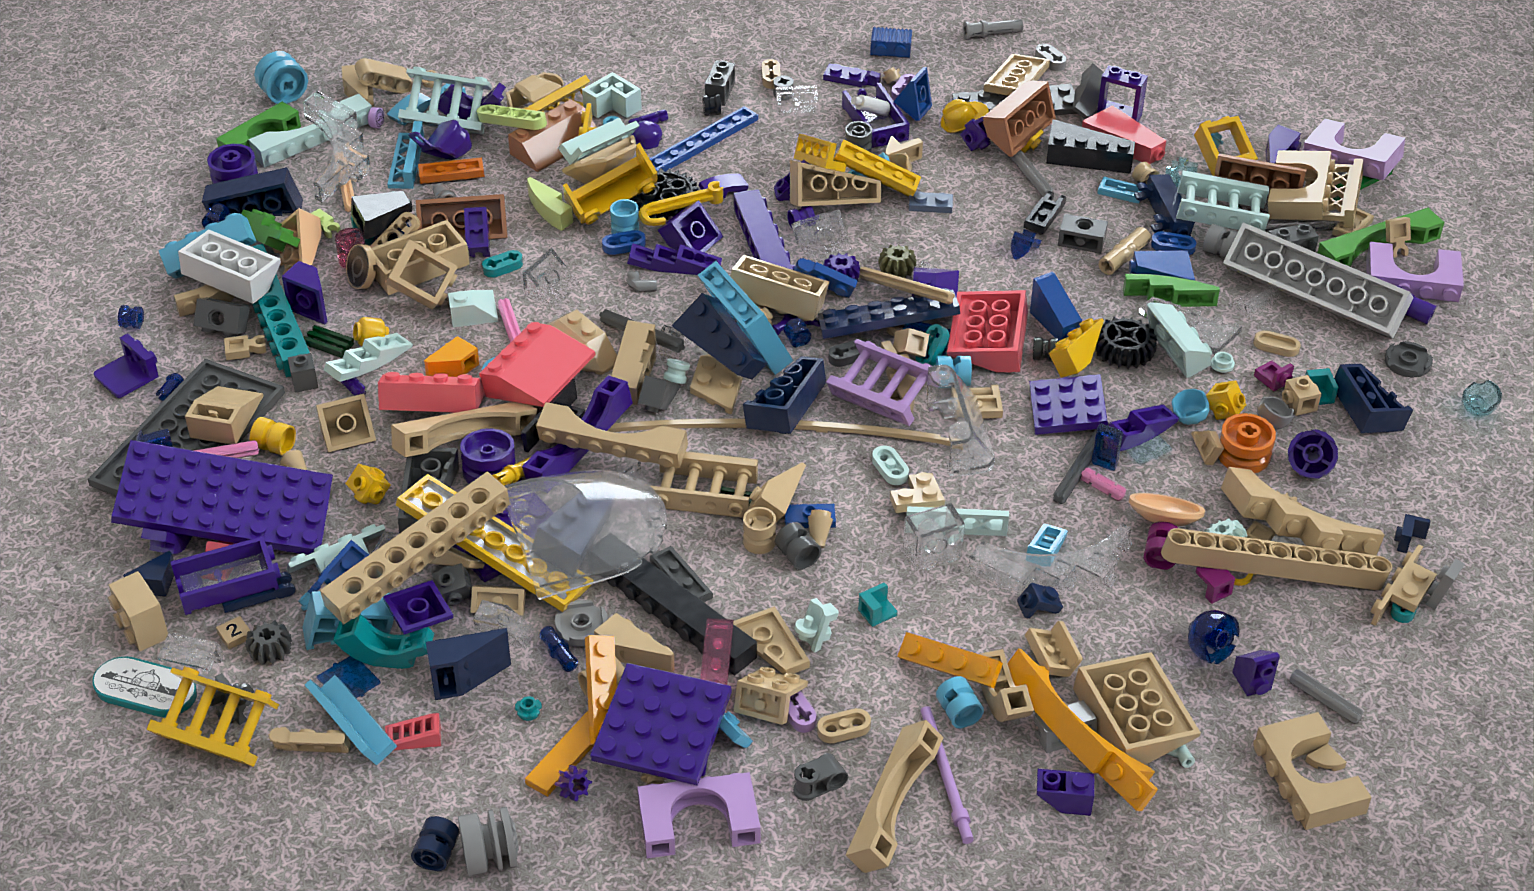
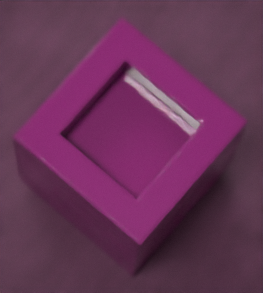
M1196 567V574L1207 584L1205 598L1211 604L1232 595L1235 577L1227 569Z

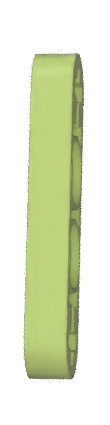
M491 104L480 106L477 109L478 119L482 123L530 130L542 129L547 125L545 113L541 111Z

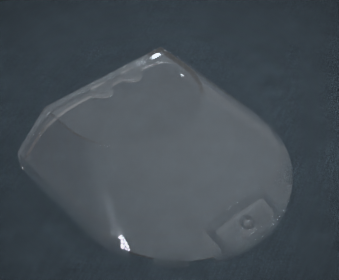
M581 470L531 478L505 485L510 505L506 510L523 550L536 596L539 600L623 575L643 564L642 558L648 553L654 554L663 542V533L667 529V513L661 497L648 484L628 474L610 470Z

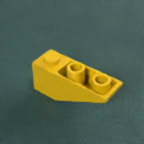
M1088 318L1079 324V328L1070 331L1067 334L1068 337L1058 341L1055 344L1056 347L1049 352L1061 378L1077 374L1091 363L1104 322L1103 318L1096 320Z

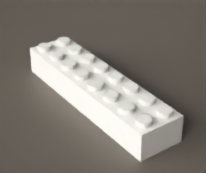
M1244 222L1223 262L1228 269L1392 339L1414 298L1405 289Z

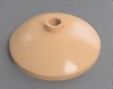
M1135 493L1129 497L1131 507L1144 519L1153 523L1164 521L1176 526H1185L1199 521L1205 514V509L1200 505L1172 496Z

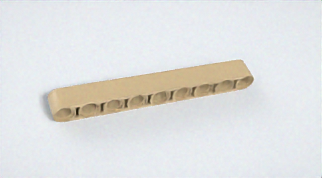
M1174 528L1168 532L1161 550L1162 557L1172 563L1370 590L1382 589L1392 570L1391 562L1377 555Z

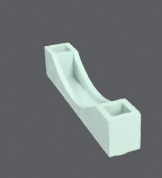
M356 94L340 101L331 114L312 125L290 131L265 132L249 139L250 148L254 151L255 159L265 168L367 125L368 113L372 105L360 94Z

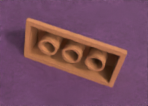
M1026 81L983 116L987 137L1009 157H1013L1026 146L1028 141L1040 130L1048 127L1053 119L1056 120L1048 81Z
M570 99L545 113L546 127L538 130L518 128L508 134L510 154L537 172L560 160L564 156L558 147L562 143L579 136V127H583L584 124L581 123L582 111H586V108ZM592 120V121H591V127H596V125L594 124V122H593V120Z
M1218 154L1214 176L1269 186L1270 194L1271 188H1303L1306 169Z
M504 194L415 200L416 213L420 221L418 230L448 220L465 240L464 208L486 207L489 222V239L508 238Z

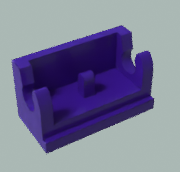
M464 208L465 240L470 256L474 258L475 253L481 252L483 257H490L487 208Z

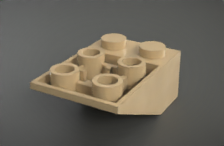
M217 386L195 399L185 415L190 438L225 444L238 443L261 402L263 393Z

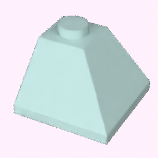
M468 290L448 293L453 328L499 322L493 290Z

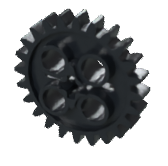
M660 168L659 172H657L655 188L646 194L642 192L629 200L636 202L638 211H640V208L648 203L699 190L697 182L693 181L692 176L687 177L686 172L680 175L679 170L673 173L671 168L667 172ZM685 207L654 214L649 217L656 216V218L664 216L668 220V216L674 217Z

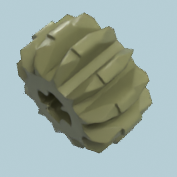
M890 244L889 248H883L878 264L881 272L906 278V275L912 276L917 260L914 250L909 249L908 246L902 247L900 244L898 246Z

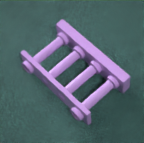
M856 339L854 343L860 354L844 377L838 378L831 375L826 381L832 395L910 426L914 421L910 404L925 382L937 386L940 383L935 368L930 364H921L877 347L870 341L864 342ZM868 359L878 362L863 385L858 386L852 383ZM887 366L897 370L883 392L876 393L871 391ZM906 374L916 377V380L902 400L896 401L890 398Z

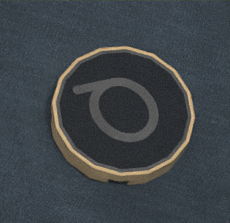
M354 245L347 256L346 274L350 285L355 289L369 288L376 276V271H373V265H376V257L368 245Z

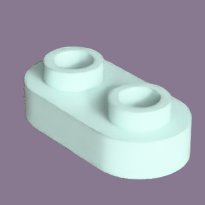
M890 446L876 447L872 453V463L885 481L891 485L906 483L909 468L896 450Z

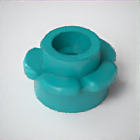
M531 696L523 697L521 701H517L515 704L517 715L525 721L536 719L542 708L541 702Z

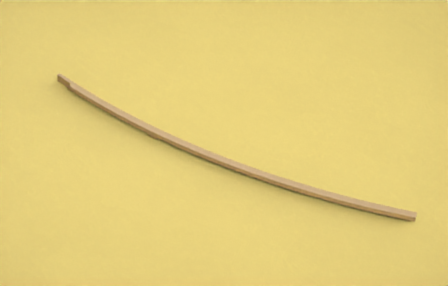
M732 418L654 420L614 423L607 431L652 430L660 426L677 429L746 428L745 419ZM800 420L795 429L816 430V432L824 433L832 431L902 438L962 448L963 445L962 440L944 438L940 434L879 426Z

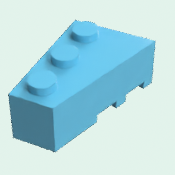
M318 591L311 592L302 626L306 650L314 649L315 644L331 642V645L336 644L333 639L340 620L324 606L321 592ZM382 597L380 601L373 603L360 614L376 629L390 633L394 618Z

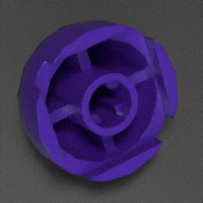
M1311 429L1298 433L1291 440L1288 448V460L1292 469L1300 476L1308 479H1320L1327 476L1335 468L1338 461V448L1334 439L1326 432Z

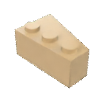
M628 320L611 376L628 381L632 404L637 405L645 375H650L656 361L655 324Z

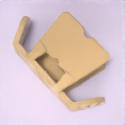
M546 72L527 77L516 83L513 89L506 92L507 107L526 108L525 104L529 102L535 103L562 88L564 85L562 78L557 74Z

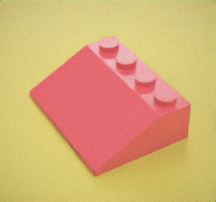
M1026 290L957 292L956 298L960 306V314L953 315L947 355L953 358L957 356H971V364L994 372H1020L1028 317Z
M531 322L488 363L479 375L485 395L488 398L544 407L545 402L550 403L596 354L591 348L551 325Z
M388 372L385 375L383 374L378 381L379 410L456 413L478 409L485 395L481 379L472 378L468 374L448 377L447 374L424 376L422 373L400 375L398 372Z

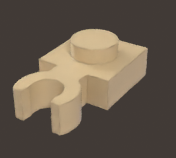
M1401 217L1385 220L1386 242L1393 244V257H1397V250L1399 248L1402 255L1408 256L1409 249L1405 245V241L1411 240L1410 218Z
M248 335L224 338L226 360L248 358L252 352L256 354L266 353L265 336L258 335L252 339H248Z

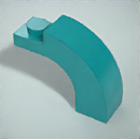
M360 614L345 624L339 621L333 641L345 653L365 664L375 667L406 669L414 667L416 657L427 654L426 642L433 641L435 633L429 627L405 635L388 634L376 629Z

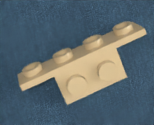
M1418 544L1413 553L1408 551L1402 562L1403 569L1397 568L1391 580L1393 584L1387 583L1381 594L1383 599L1375 601L1371 609V613L1374 614L1371 622L1372 625H1377L1391 602L1413 613L1421 603L1437 576L1436 573L1416 564L1423 546Z

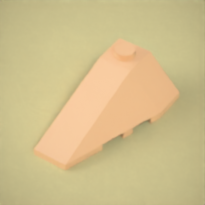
M298 208L281 222V227L293 231V236L300 239L298 247L286 244L283 252L273 248L274 253L280 254V265L285 267L283 274L298 261L312 265L321 238L320 218Z

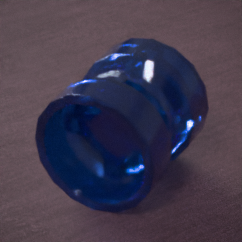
M221 203L212 204L208 209V213L202 218V226L205 229V226L210 223H219L225 220V217L231 214L230 210Z

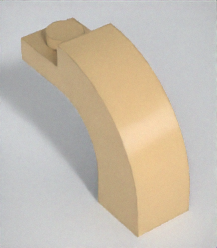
M206 284L200 288L176 294L174 298L179 316L182 317L195 313L197 298L208 297L231 302L235 296Z
M1004 650L980 653V655L999 660L1003 663L994 689L981 685L989 709L996 720L1005 722L1031 716L1034 708L1027 685L1015 686Z

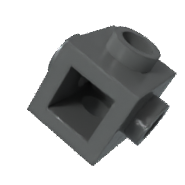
M462 563L454 566H445L440 571L432 573L434 584L447 605H456L461 603L462 600L472 597L470 574Z

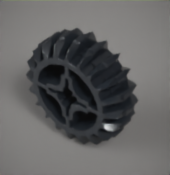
M1124 316L1121 319L1113 317L1112 321L1106 319L1102 325L1095 350L1097 356L1102 357L1103 362H1109V366L1117 364L1118 369L1122 365L1129 369L1133 365L1137 369L1140 364L1145 366L1148 361L1152 360L1157 349V335L1154 334V329L1149 328V324H1142L1141 319L1136 321L1133 320V317L1130 319H1125Z

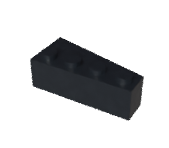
M1053 119L1046 164L1131 174L1135 141Z

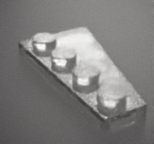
M1156 297L1150 298L1139 309V315L1148 319V303L1173 305L1177 312L1181 311L1184 314L1186 323L1189 327L1196 329L1201 342L1207 343L1214 355L1228 345L1242 330V325L1234 323L1231 326L1223 323L1224 319L1215 316L1213 319L1201 316L1199 311L1193 309L1192 311H1185L1181 309L1180 305Z

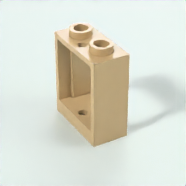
M409 239L384 283L433 310L437 305L441 306L446 299L447 294L444 291L447 286L451 287L458 276L455 274L458 266ZM412 253L447 272L435 296L400 278Z

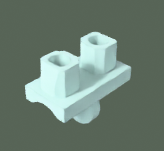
M817 598L810 600L805 618L797 620L794 626L796 633L799 634V639L809 643L813 652L819 651L823 641L830 639L832 632L829 623L837 619L839 612L831 603L823 605Z

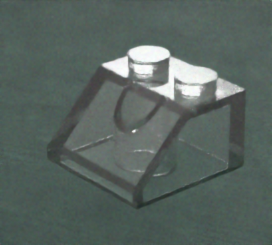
M840 210L809 217L791 224L797 245L807 259L813 262L825 260L831 254L836 256L838 252L841 255L852 252Z

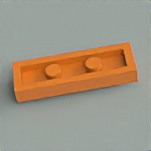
M482 157L418 164L420 184L485 177Z

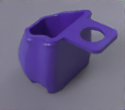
M456 120L442 122L428 140L416 131L408 134L422 148L421 151L423 153L439 158L454 160L463 156L472 148L468 131L462 128ZM416 137L420 138L424 143L418 141Z

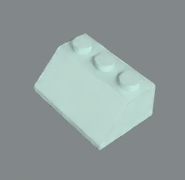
M1153 302L1147 304L1149 328L1154 329L1158 343L1186 378L1211 366L1212 351L1209 345L1201 342L1198 332L1194 327H1189L1181 311L1177 312L1171 304Z

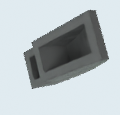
M1093 63L1082 73L1081 84L1075 89L1073 110L1084 119L1093 116L1097 109L1101 77L1104 73Z

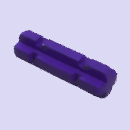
M663 109L630 119L628 123L630 124L634 121L639 123L644 120L658 123L668 120V113Z
M356 377L341 381L354 396L366 394L365 386Z

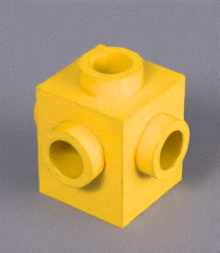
M1236 380L1215 383L1206 394L1210 409L1213 411L1216 420L1227 419L1235 414H1240L1246 406L1245 396L1241 393Z
M359 463L345 483L355 494L354 498L363 504L368 502L376 505L380 503L391 486L384 478L385 474L381 470Z

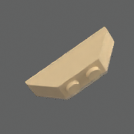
M631 135L563 168L562 171L564 174L587 184L631 160L636 150L635 137Z
M576 309L547 324L595 351L596 355L583 367V371L596 372V374L603 375L613 369L617 354L606 333Z

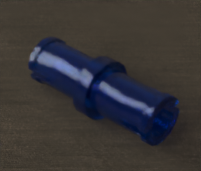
M552 626L544 627L539 633V638L548 647V653L552 658L557 659L565 672L573 671L578 666V660L569 650V644L559 637Z

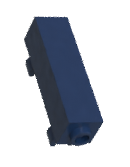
M1170 174L1149 175L1147 184L1144 182L1137 183L1136 186L1141 192H1134L1136 200L1142 201L1148 198L1156 214L1153 215V218L1158 224H1151L1150 226L1153 232L1156 233L1164 230L1165 232L1191 236L1195 222L1176 218L1182 197L1180 193H1177L1178 189Z

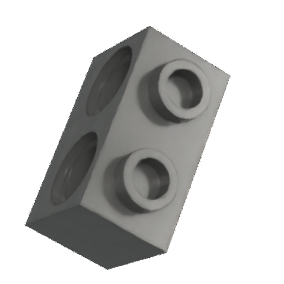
M715 60L705 81V95L714 96L715 94H720L721 105L725 106L735 85V63Z
M1309 223L1268 231L1272 235L1313 252L1316 251L1319 235Z

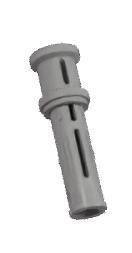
M1022 19L997 22L980 20L978 23L964 22L962 30L964 38L970 39V37L977 36L985 38L990 34L1022 32L1024 26Z

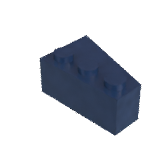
M1361 363L1340 364L1334 377L1338 385L1337 396L1360 433L1403 431L1413 409L1409 405L1404 407L1396 400L1397 395L1393 391L1388 393L1381 387V381Z

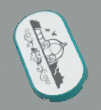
M123 656L103 663L94 673L92 682L97 696L106 703L157 717H166L181 678L170 673L171 667ZM192 682L181 713L188 710L196 701V683Z

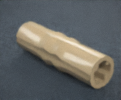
M1138 227L1126 238L1122 239L1119 244L1115 245L1110 252L1100 259L1098 264L1100 270L1107 275H1111L1122 265L1130 261L1134 256V251H1140L1150 242L1151 234L1146 228Z

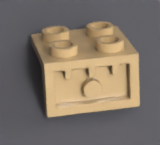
M761 667L759 670L749 673L737 681L734 712L783 725L788 720L790 696L806 688L808 681L800 679V676L797 674L786 673L783 675L775 673L773 668Z

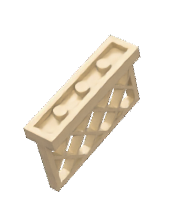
M1354 159L1353 165L1335 164L1328 211H1324L1323 220L1344 221V228L1354 227L1363 177V159ZM1338 172H1348L1342 176L1338 174ZM1306 182L1305 187L1311 185V183ZM1341 183L1344 186L1341 188H1337L1335 185ZM1339 196L1342 199L1335 201L1332 198ZM1337 209L1341 213H1331L1329 211Z

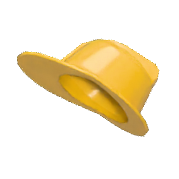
M962 99L952 100L942 110L941 127L948 133L962 131L966 129V123L972 119L976 120L985 116L989 109L982 102H966Z

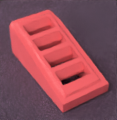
M439 713L427 714L385 726V732L392 740L393 733H399V739L393 740L397 745L394 750L441 746ZM404 732H409V736L404 737Z

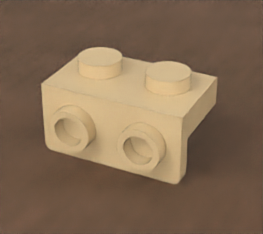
M1057 621L1051 631L1029 628L1025 633V637L1039 665L1049 670V675L1069 677L1081 663L1082 656L1063 621Z

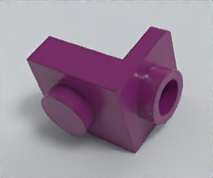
M1271 360L1256 368L1254 377L1272 391H1276L1281 387H1285L1286 380L1293 378L1294 365L1289 363L1284 367H1280Z

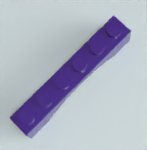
M608 375L594 390L591 401L581 420L595 428L607 431L633 403L628 381ZM557 444L552 448L536 451L522 466L528 487L548 495L589 450Z

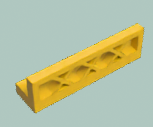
M584 75L524 109L544 112L545 110L550 111L558 107L561 101L566 102L570 99L575 101V93L580 91L582 94V89L585 88L590 80ZM575 101V102H577L578 104H580V105L583 106V103H582V102Z
M799 133L794 159L805 160L810 164L845 172L847 165L846 163L833 160L836 143Z
M844 139L833 159L846 163V167L869 178L880 180L882 184L906 196H913L921 179V176Z

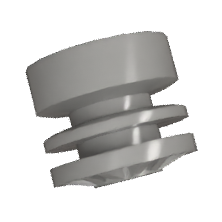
M507 806L499 808L501 821L495 822L492 809L488 810L487 824L483 825L477 812L458 816L468 877L487 873L488 859L492 858L498 871L503 870L502 856H507L510 868L517 867L518 839L515 824L508 813Z

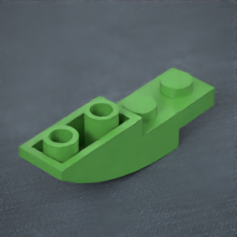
M253 209L252 212L242 211V215L248 219L257 241L281 252L284 251L286 244L298 247L300 239L293 236V231L281 227L282 224L275 221V216Z

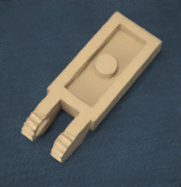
M274 727V729L269 731L270 734H268V738L273 742L277 750L350 752L351 742L346 734L339 730L316 733L311 729H301L299 732H290L286 727Z

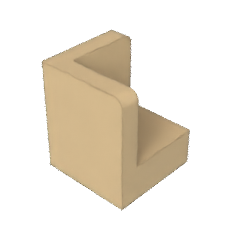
M911 328L898 330L895 332L893 347L897 354L907 353L920 358L925 357L929 334Z

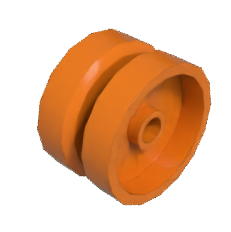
M1242 413L1227 418L1222 425L1220 441L1224 447V450L1218 457L1220 462L1226 468L1250 469L1254 473H1259L1266 469L1271 461L1272 449L1276 439V431L1273 425L1265 418L1255 414Z

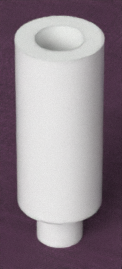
M865 95L854 96L851 99V103L858 110L886 116L890 111V104L887 101Z

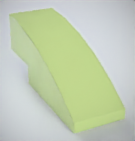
M531 177L527 178L528 195L536 211L548 223L560 231L573 223L572 206L562 201V193Z

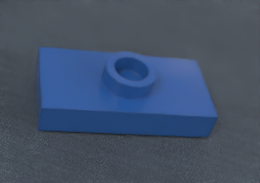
M792 504L788 506L785 514V525L798 522L804 528H809L808 516L811 515V510H826L831 512V518L833 519L830 528H836L835 504Z

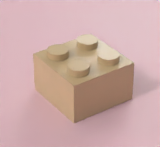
M139 571L108 584L111 592L108 600L113 610L117 611V613L113 614V617L119 628L124 627L126 629L124 634L130 645L135 644L141 652L169 639L160 603Z

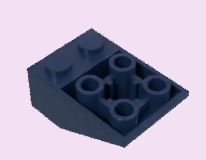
M507 628L426 642L435 700L462 696L511 665Z

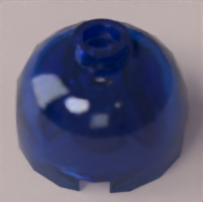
M1209 610L1199 614L1190 623L1188 628V645L1194 655L1210 664L1214 661L1215 664H1220L1229 657L1236 645L1232 644L1234 636L1239 637L1240 633L1236 617L1219 610ZM1207 646L1215 652L1212 654L1208 653Z

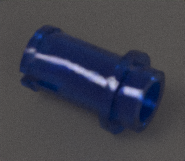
M178 373L169 374L166 377V382L156 392V396H159L158 399L164 401L184 381V378Z

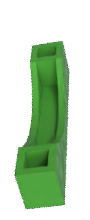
M1424 208L1397 217L1410 218L1411 240H1407L1405 243L1425 244L1440 239L1445 223L1430 208ZM1384 221L1320 242L1317 253L1351 267L1358 255L1368 250L1370 242L1389 243L1386 242V223Z

